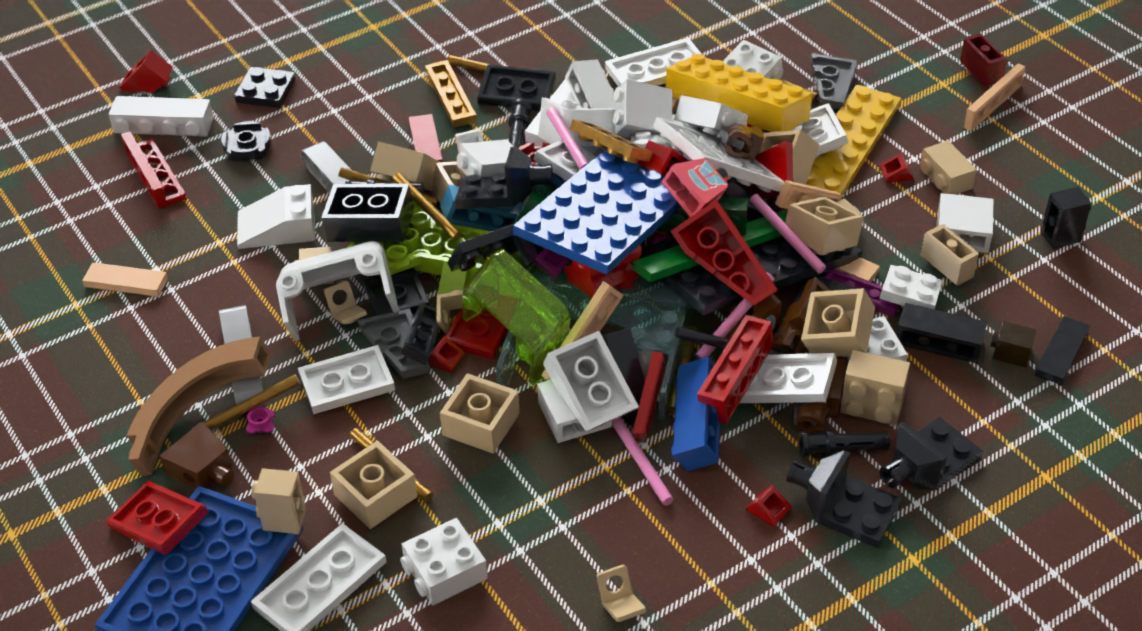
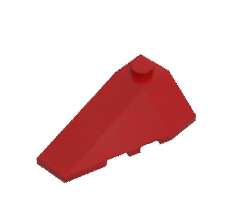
M717 200L671 230V233L685 254L752 305H758L778 291L737 227Z

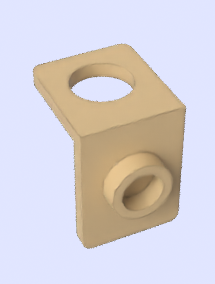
M345 280L323 290L332 318L341 324L356 322L360 317L367 315L366 310L356 305L348 281ZM344 290L347 294L346 301L340 305L335 304L332 299L334 292Z
M453 290L450 293L437 295V324L445 334L450 328V310L480 305V301L473 290Z
M620 565L597 574L603 606L617 622L646 612L645 606L632 592L628 569L625 565ZM620 576L622 578V586L617 591H608L606 584L609 578Z

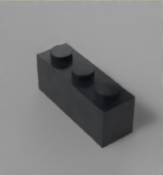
M905 303L896 336L902 346L977 364L988 322Z

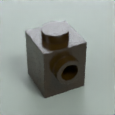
M1003 321L1000 332L994 331L990 347L995 348L993 359L1026 368L1036 329Z

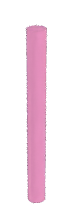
M549 108L546 112L547 116L581 170L588 164L586 158L556 109Z
M758 194L753 195L750 198L752 205L818 274L822 273L826 265Z
M766 272L773 282L775 278L770 273ZM744 298L713 335L726 337L752 307V304ZM704 344L695 355L698 359L708 357L716 347Z
M618 417L612 420L614 429L664 506L670 505L674 500L622 418Z

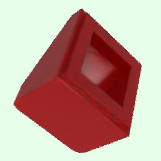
M901 153L879 164L886 183L914 179L911 169Z
M444 336L433 348L428 363L451 372L466 352L448 337Z
M774 485L761 491L746 507L750 513L772 527L792 508Z

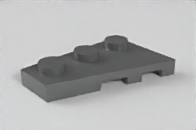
M815 53L811 54V64L820 106L829 103L832 109L844 107L857 69V60Z
M410 308L400 310L398 313L392 312L357 320L358 329L373 346H379L383 357L402 379L430 373L428 362L425 366L400 354L413 320Z

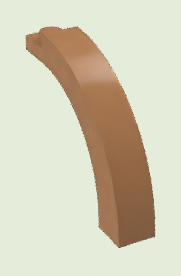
M260 336L233 341L197 356L166 378L148 397L135 416L126 435L133 444L128 460L141 476L152 475L168 433L191 406L209 393L227 384L247 378L265 376L271 353Z

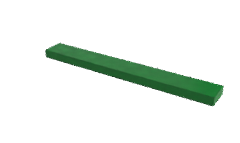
M788 209L776 212L784 223ZM765 217L747 222L746 235H742L749 247L782 236ZM679 245L633 261L632 270L649 282H653L700 264L685 254Z

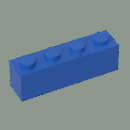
M709 356L678 367V379H676L677 398L674 402L676 411L675 422L673 423L674 445H672L671 452L674 460L679 462L687 472L719 462L720 423L718 421L717 407L698 402L697 397L698 391L715 365Z

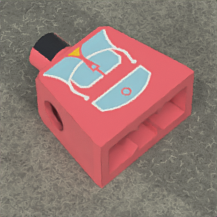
M702 158L672 165L661 183L687 214L692 217L713 201H719L728 188V173L723 168L715 169L707 159Z

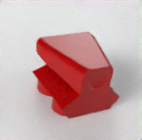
M639 245L608 274H604L572 260L570 266L564 268L568 281L591 298L603 281L615 289H629L640 276L632 270L633 266L630 262L640 258L642 249Z

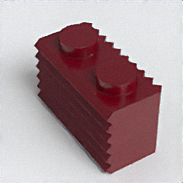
M981 33L965 37L960 63L965 65V68L970 73H973L983 86L997 83L1005 75L1008 59Z

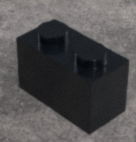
M1079 187L1053 192L1049 195L1041 233L1053 249L1082 241L1092 203Z

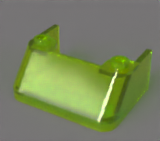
M499 249L488 256L463 289V319L467 322L487 309L516 337V354L522 361L530 364L529 382L535 385L544 379L541 375L545 370L543 363L547 354L559 349L569 334L570 315L565 305L505 250Z

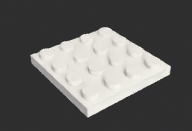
M658 117L656 118L653 127L661 133L660 137L668 142H672L671 147L684 152L683 156L686 159L692 161L705 158L715 169H725L729 180L732 176L744 185L750 186L753 183L759 189L768 193L771 190L781 192L785 183L783 180L755 159L751 161L744 157L734 158L728 155L724 148V142L720 138Z

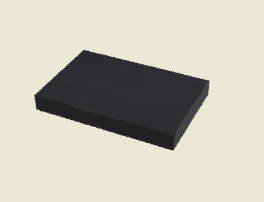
M487 64L477 96L478 104L510 107L514 100L524 99L531 104V110L541 111L542 98H551L556 80V72Z

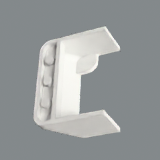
M542 98L538 137L549 144L562 140L546 114L549 108L556 109L576 144L592 155L595 154L597 146H594L593 142L578 138L579 133L570 129L573 119L593 123L615 134L613 116L616 109L582 108L577 106L576 101L562 100V104H557L548 98ZM620 136L624 139L631 141V138Z
M375 241L365 242L287 264L281 270L276 282L283 323L294 341L300 340L291 298L298 296L303 289L360 273L365 276L381 274L385 295L394 313L399 312L386 253L380 243Z

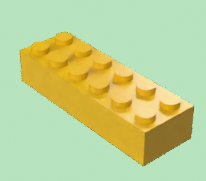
M693 54L691 57L678 61L676 64L666 68V88L672 89V97L680 99L681 95L722 103L747 114V124H753L770 132L790 131L810 120L812 93L803 90L799 86H789L783 84L781 80L768 79L760 73H750L744 71L742 67L729 66L721 60L705 58L703 54Z

